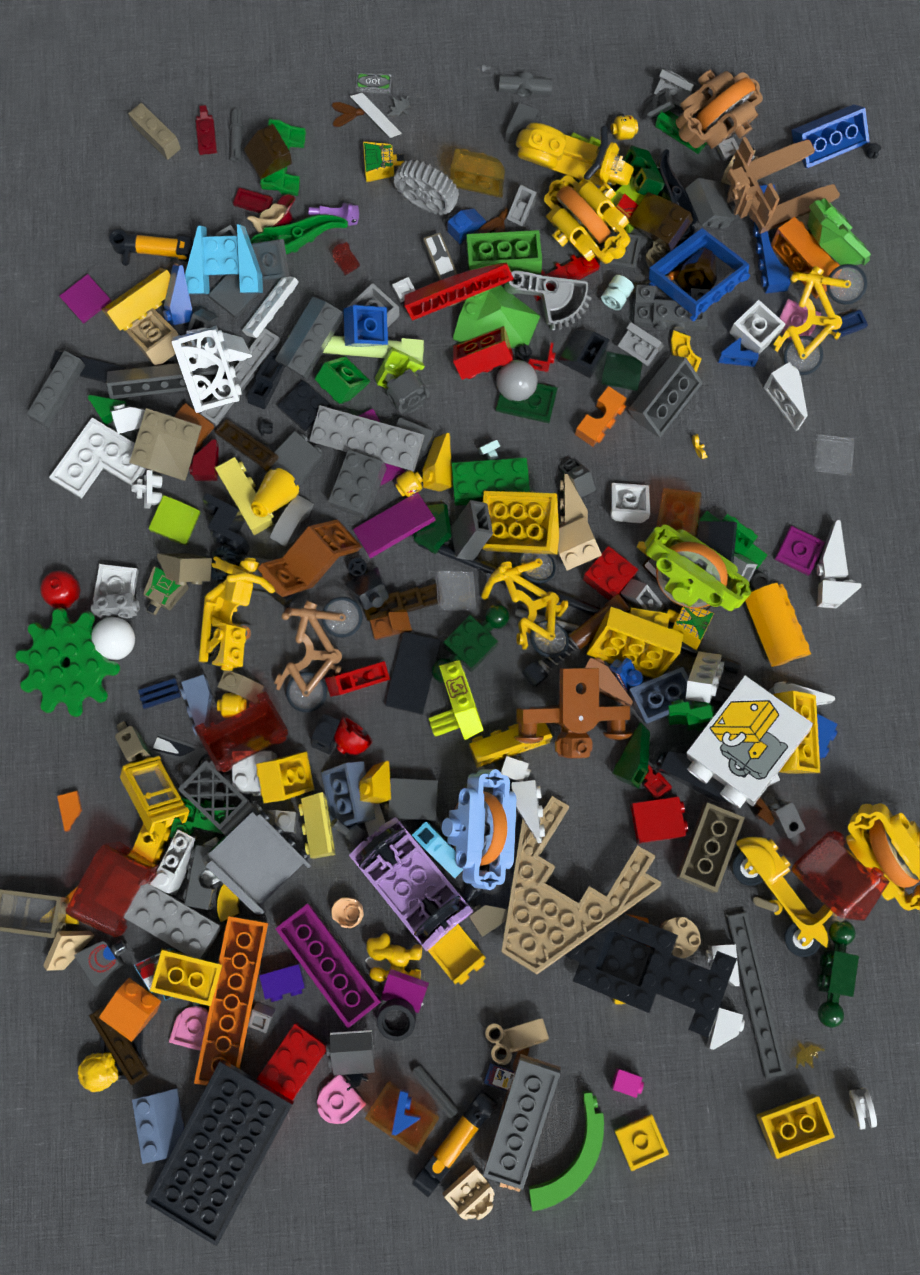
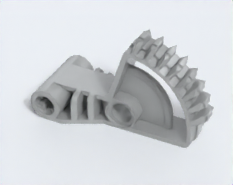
M513 271L511 272L514 277L512 281H515V284L511 281L504 284V289L509 294L519 293L540 296L542 298L546 324L550 325L551 331L555 330V325H557L558 330H561L562 323L565 328L569 326V322L574 324V318L579 320L581 318L580 314L586 312L582 307H589V304L585 301H591L592 299L587 295L588 283L586 281ZM547 283L553 284L554 287H555V290H554V291H549V290H547L546 284H547ZM574 286L583 287L582 300L577 310L564 319L552 321L550 311L559 310L568 304L572 298Z

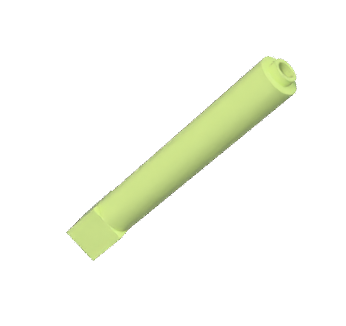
M333 335L323 353L386 358L390 348L393 347L423 363L424 340L402 338V341L388 340V345L348 347L345 346V336Z

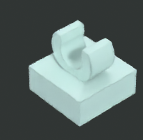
M493 440L477 449L480 455L487 454L489 460H494L498 458L494 449L500 447L497 440Z

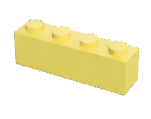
M234 457L215 468L253 535L274 525L272 513L266 517H259L253 513L251 504L256 495L253 489L256 486L252 478H247L244 474L247 470L241 461L238 463Z

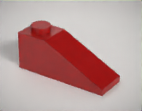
M383 661L327 677L325 680L330 697L390 680L386 663Z

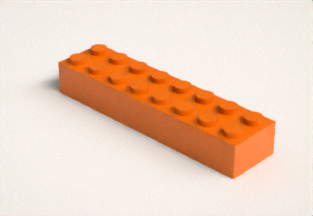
M228 916L218 963L222 965L213 1000L209 1007L194 1084L207 1086L222 1059L240 1069L268 923Z

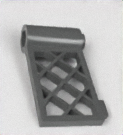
M205 761L178 790L226 836L254 808L259 813L263 809L255 801L251 804L218 772L221 768L213 761L210 763ZM206 767L212 771V780H201V772ZM198 783V794L189 795L184 789L189 784ZM201 783H212V794H201ZM215 783H225L226 793L215 794ZM226 796V808H215V797ZM229 796H238L242 802L237 807H229ZM192 797H198V803ZM201 797H212V808H203L201 806ZM226 810V819L219 824L215 820V811Z

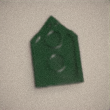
M446 504L427 505L436 521L413 533L414 542L428 548L433 554H436L440 547L452 537L448 506Z

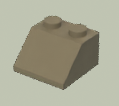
M157 553V558L167 579L175 581V584L187 585V582H191V584L201 585L202 581H210L212 558L190 553Z

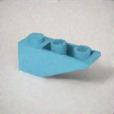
M428 821L412 834L419 844L454 878L463 871V868H459L456 864L455 849L447 843L444 837Z

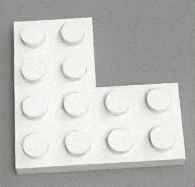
M91 418L49 478L82 499L102 469H105L131 486L136 485L137 479L141 478L146 469L129 463L135 445L134 442L96 419Z

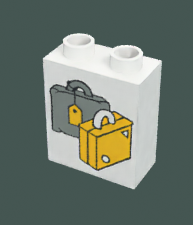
M744 676L687 751V758L692 761L687 770L706 784L711 777L722 783L725 787L720 794L734 806L741 808L745 801L754 806L809 733L813 723L750 678Z

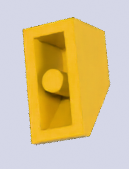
M389 761L373 765L359 781L360 801L379 804L391 800Z

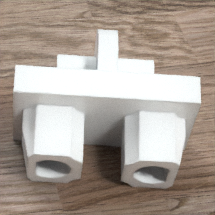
M152 470L146 471L144 485L142 479H137V485L131 486V491L137 493V498L141 499L142 493H144V508L149 509L151 505H159L162 499V493L152 492V487H162V476L152 474Z

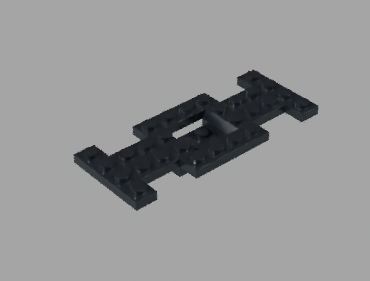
M546 883L547 885L551 886L552 888L556 889L562 894H565V890ZM624 913L564 955L580 962L573 982L649 1014L657 994L695 1009L688 1030L707 1038L710 1036L737 958L717 951L711 969L708 970L672 955L678 939L677 934Z

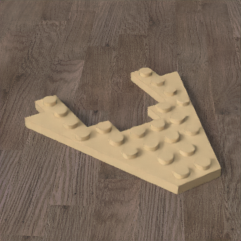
M553 796L543 810V817H540V825L544 824L545 829L542 843L536 841L522 819L502 945V953L536 975L655 891L662 884L657 879L646 874L655 859V855L637 845L607 896L589 886L580 902L577 903L547 885L546 882L554 871L555 866L539 856L569 809L567 804Z

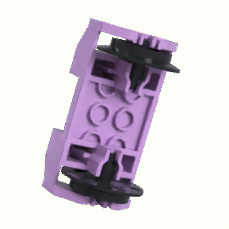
M396 817L379 827L378 832L375 831L374 834L368 837V841L361 842L349 855L426 951L433 947L457 924L473 913L470 906Z

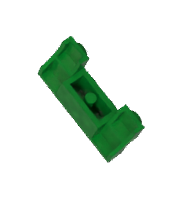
M269 119L268 126L274 124L289 151L290 147L304 148L306 128L294 127L280 120ZM287 166L261 179V187L265 190L280 191L281 195L298 196L300 176L288 175Z
M677 700L671 702L672 705L668 706L670 714L668 715L669 725H687L688 731L694 729L703 731L715 716L713 705H709L707 702L693 700L689 704V702Z
M181 797L184 805L189 809L186 823L183 824L179 817L174 818L170 833L171 838H174L177 830L192 836L194 827L223 834L186 797ZM205 799L201 801V806L203 808H212V800ZM215 801V808H226V804L223 806L216 805ZM226 810L215 811V820L221 824L226 819Z

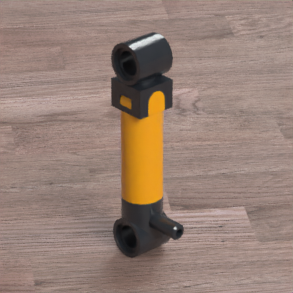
M120 229L112 231L109 236V241L117 254H123L122 264L125 266L129 265L131 253L176 257L179 261L188 262L194 242L191 237L179 236L178 239L127 234Z
M481 1090L436 1152L432 1154L425 1166L417 1174L412 1185L429 1197L484 1121L495 1110L498 1103Z

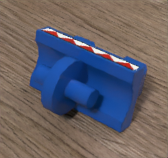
M625 658L624 661L615 659L610 666L611 670L616 673V679L627 692H629L631 686H638L643 681L641 672L635 669L631 659Z

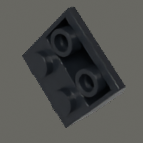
M575 331L558 362L591 378L608 349L610 339L594 331Z

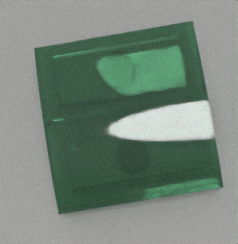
M607 352L601 384L637 391L643 363L635 357Z

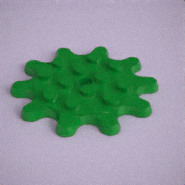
M57 608L52 613L53 622L49 628L43 627L38 622H33L28 626V632L33 638V646L31 649H21L16 653L17 661L27 664L30 670L29 676L21 682L20 687L27 693L34 690L41 691L43 699L40 707L43 712L51 713L58 703L63 702L67 705L71 716L79 717L83 712L82 703L85 698L92 697L98 703H103L107 700L108 693L102 686V679L107 675H117L120 672V665L115 661L108 660L95 649V645L92 642V626L95 616L92 612L86 611L82 613L77 622H71L67 617L66 610ZM66 657L70 659V666L67 668L62 664Z

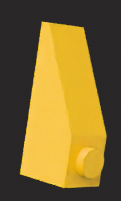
M450 433L434 438L422 470L423 488L441 492L453 487Z

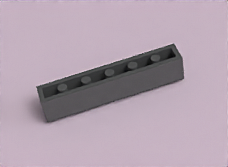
M179 363L107 372V387L110 399L188 390ZM216 364L208 368H197L193 371V374L205 376L212 383L219 366ZM202 380L197 383L199 387H203L204 384L206 388L208 387Z

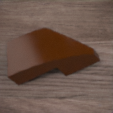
M759 798L754 804V807L759 810L755 817L759 820L761 818L771 826L775 820L767 805Z

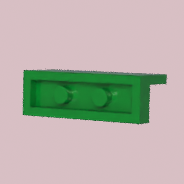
M670 111L661 112L657 117L655 127L699 155L707 143L694 148L689 142L683 141L679 136L680 129L676 125L678 116Z

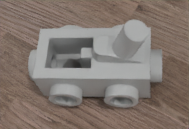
M106 587L99 588L101 596H94L91 612L97 615L99 619L109 617L132 618L137 616V612L140 610L139 601L135 599L132 593L109 594Z

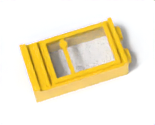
M160 756L128 763L122 767L120 779L149 834L153 833L156 823L163 822L165 827H169L172 825L174 818L179 817L183 824L186 823L189 809L184 805L160 760Z

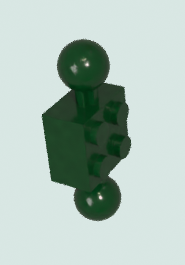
M499 604L490 606L485 613V621L482 625L470 615L444 641V648L452 655L448 659H439L433 664L432 675L434 679L444 683L439 666L458 660L465 668L472 672L498 646V640L490 632L493 629H500L507 625L510 617L508 610Z
M843 919L836 920L829 928L830 938L834 942V951H824V954L821 955L820 966H822V970L817 978L819 991L827 993L826 1002L822 1003L818 1008V1019L824 1026L829 1028L839 1026L844 1020V1010L839 1004L840 996L854 997L859 961L858 955L846 953L847 945L855 939L856 931L849 921Z

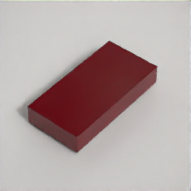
M238 188L233 205L261 214L263 211L271 208L273 197Z

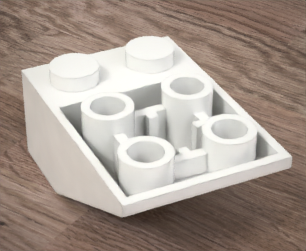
M199 328V329L189 330V331H186V334L193 333V332L200 331V330H204V329H207V328ZM223 333L225 341H222L224 349L227 348L230 354L228 362L243 361L246 358L252 357L243 337ZM204 337L201 341V348L205 349L207 342L209 347L215 346V341L211 337ZM197 339L188 341V346L197 347ZM219 350L214 353L221 358ZM195 354V358L192 357L195 363L198 360L197 354ZM202 356L198 368H208L211 365H216V363Z

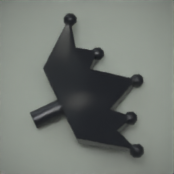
M363 1073L347 1074L346 1076L350 1079L349 1081L346 1080V1083L350 1084L347 1091L360 1086L361 1080L367 1082L369 1078L364 1077Z

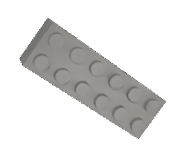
M118 865L95 900L186 955L203 960L223 928V925L196 909L185 906L184 902L150 885V882Z

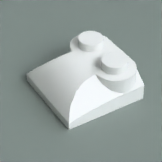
M612 483L610 512L612 519L619 522L642 523L649 519V485Z

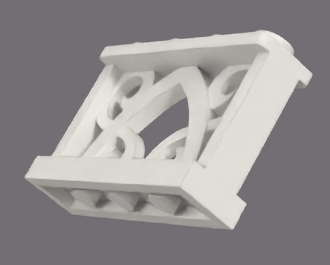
M217 326L182 336H175L171 341L196 413L237 402L240 399V395H242L240 385L236 384L234 377H236L235 369L233 366L230 367L228 362L230 359L229 351L227 348L224 349L222 341H225L222 330H218ZM208 336L214 339V347H209L207 342L205 349L201 348V341L204 337ZM197 339V347L183 345V342ZM219 350L221 358L214 353ZM195 354H197V355H198V360H197V362H196V363H191V362L189 361V358H190V357H194V358H195ZM202 356L212 360L219 366L212 383L205 376L193 374V371L199 367ZM224 372H226L228 379L223 378ZM202 380L208 387L206 388L205 384L203 387H199L197 383ZM228 385L231 392L228 396H221L215 389L218 388L220 391L225 392L222 386ZM211 393L217 398L204 403L202 401Z

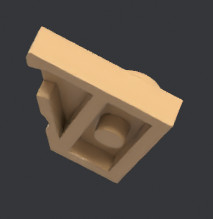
M58 931L43 965L47 971L64 970L73 961L74 955L81 952L93 939L94 934L91 931Z

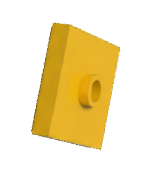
M652 1114L614 1130L631 1171L669 1155Z

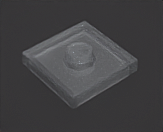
M817 434L813 471L851 475L855 438Z
M436 572L438 610L476 609L474 572Z

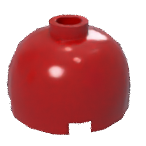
M52 571L41 581V596L53 608H69L80 596L79 582L66 571Z
M344 717L341 719L334 736V740L338 744L336 748L343 754L347 752L351 755L363 753L373 743V740L369 734L364 736L361 726L351 719H345Z

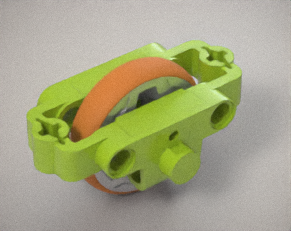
M662 525L661 527H656L645 541L646 554L657 562L656 578L662 592L676 604L687 608H703L709 605L713 607L722 606L728 611H733L735 608H739L751 594L749 581L738 573V568L735 564L687 531L681 529L674 530L668 525Z

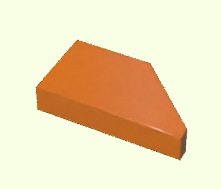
M78 791L57 796L65 832L70 831L76 818L82 812Z

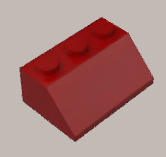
M504 326L453 346V362L461 380L471 379L481 372H489L499 365L505 366L513 360L512 348Z

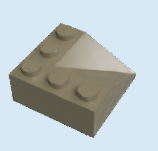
M146 408L129 463L186 481L202 426Z

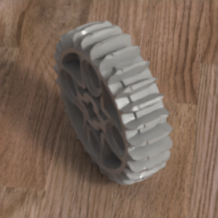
M410 160L402 163L395 174L394 183L397 191L401 192V196H404L405 200H409L417 208L420 207L423 211L427 210L429 213L433 212L434 214L439 213L442 215L450 213L455 207L459 197V190L456 188L453 180L449 179L448 175H444L442 171L437 170L436 167L434 168L430 164L426 165L424 161L420 163L418 160L415 162Z

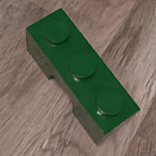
M631 145L623 161L629 163L634 168L633 173L637 176L633 180V184L637 193L646 195L650 192L658 195L665 183L650 152Z

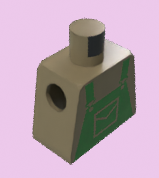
M154 566L143 593L144 597L150 601L146 611L155 616L160 607L170 611L189 589L188 585L175 584V581L167 579L163 570Z
M123 721L116 726L119 733L115 735V738L126 760L130 763H135L149 757L153 758L142 736L133 726H129L127 721Z

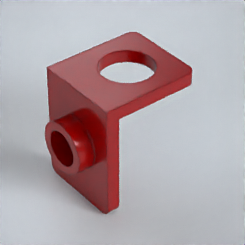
M553 342L550 345L547 362L529 359L528 363L534 370L548 372L550 363L554 364L556 353L552 352Z

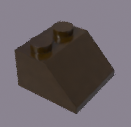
M274 124L257 131L244 148L245 154L260 179L292 164L290 151Z

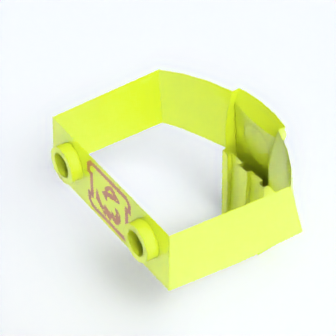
M458 660L439 666L453 709L430 717L429 721L435 736L460 728L466 740L483 731V727L469 684Z

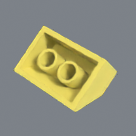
M321 792L301 798L302 804H299L300 816L304 815L305 823L302 824L303 835H307L308 843H305L306 855H310L312 859L336 855L325 794Z

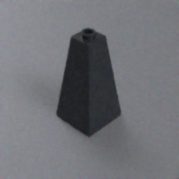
M666 751L658 756L656 770L716 802H727L720 794L725 787L722 783L711 777L706 784L687 770L692 763L687 758V754Z

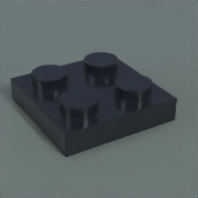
M302 380L278 405V409L302 430L306 431L315 422L319 405L329 408L330 403Z

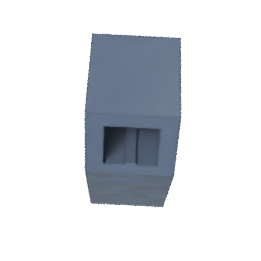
M203 674L181 682L183 688L180 689L183 699H187L189 704L186 707L187 713L190 718L193 717L195 723L192 725L193 731L201 739H205L207 735L213 697L208 680Z

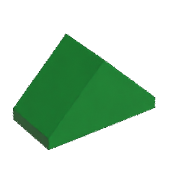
M93 395L88 396L89 401L105 425L113 421L110 410H114L113 406L125 404V407L127 406L125 401Z

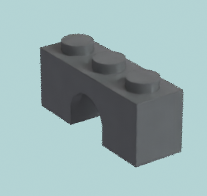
M199 844L192 850L191 860H193L192 868H189L187 874L189 886L185 889L183 899L186 900L185 906L206 910L213 908L217 888L209 887L204 883L203 874L208 868L201 859L214 846Z

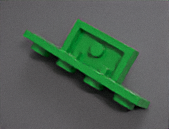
M706 511L699 521L721 520ZM727 514L722 521L737 522L735 554H741L758 564L756 567L758 569L767 557L765 552L753 544L758 536L752 529L746 528L735 517Z

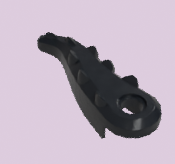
M666 149L662 152L657 162V168L665 183L658 196L676 203L691 213L693 221L679 240V242H684L694 234V224L698 217L687 192L670 167V152Z

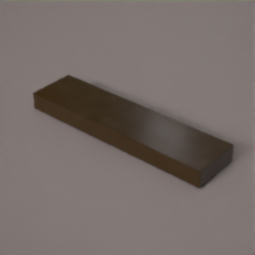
M228 419L215 430L217 436L265 471H268L279 459L276 453Z
M105 1004L90 1014L89 1017L128 1082L133 1086L149 1075L150 1072L131 1041L99 1018L108 1005Z

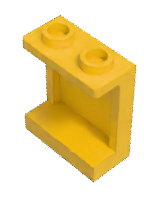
M459 924L428 950L454 984L459 982L462 985L470 978L469 972L473 969L477 972L485 965L483 960L486 957Z

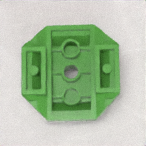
M826 198L821 201H814L809 206L811 211L807 227L818 244L840 265H865L870 261L871 253L850 231L853 228L851 224Z

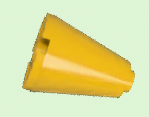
M281 468L276 470L270 469L266 473L251 504L253 513L259 517H266L296 498L299 494V486L295 485V478Z

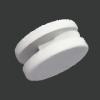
M864 1087L850 1090L851 1107L858 1128L860 1130L865 1129L864 1118H867L871 1128L876 1127V1114L868 1089Z

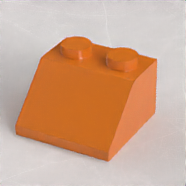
M128 978L116 991L99 1018L132 1042L157 1013L161 1000L131 978Z

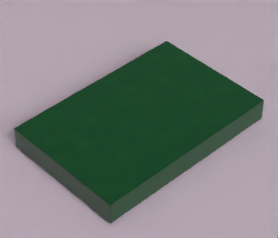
M537 383L535 392L528 399L521 401H510L500 393L496 412L550 423L558 387Z

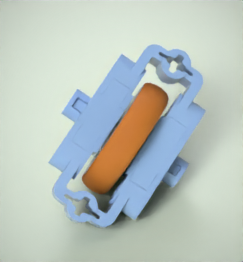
M481 769L477 774H470L467 780V788H463L459 793V801L455 810H449V818L444 819L442 823V832L445 836H448L447 843L453 845L456 851V864L459 868H463L464 882L472 884L474 888L492 890L496 885L503 884L506 869H510L514 862L517 799L515 793L509 791V777L501 775V772L496 769ZM483 787L493 788V794L484 792ZM490 865L489 871L479 870V866Z

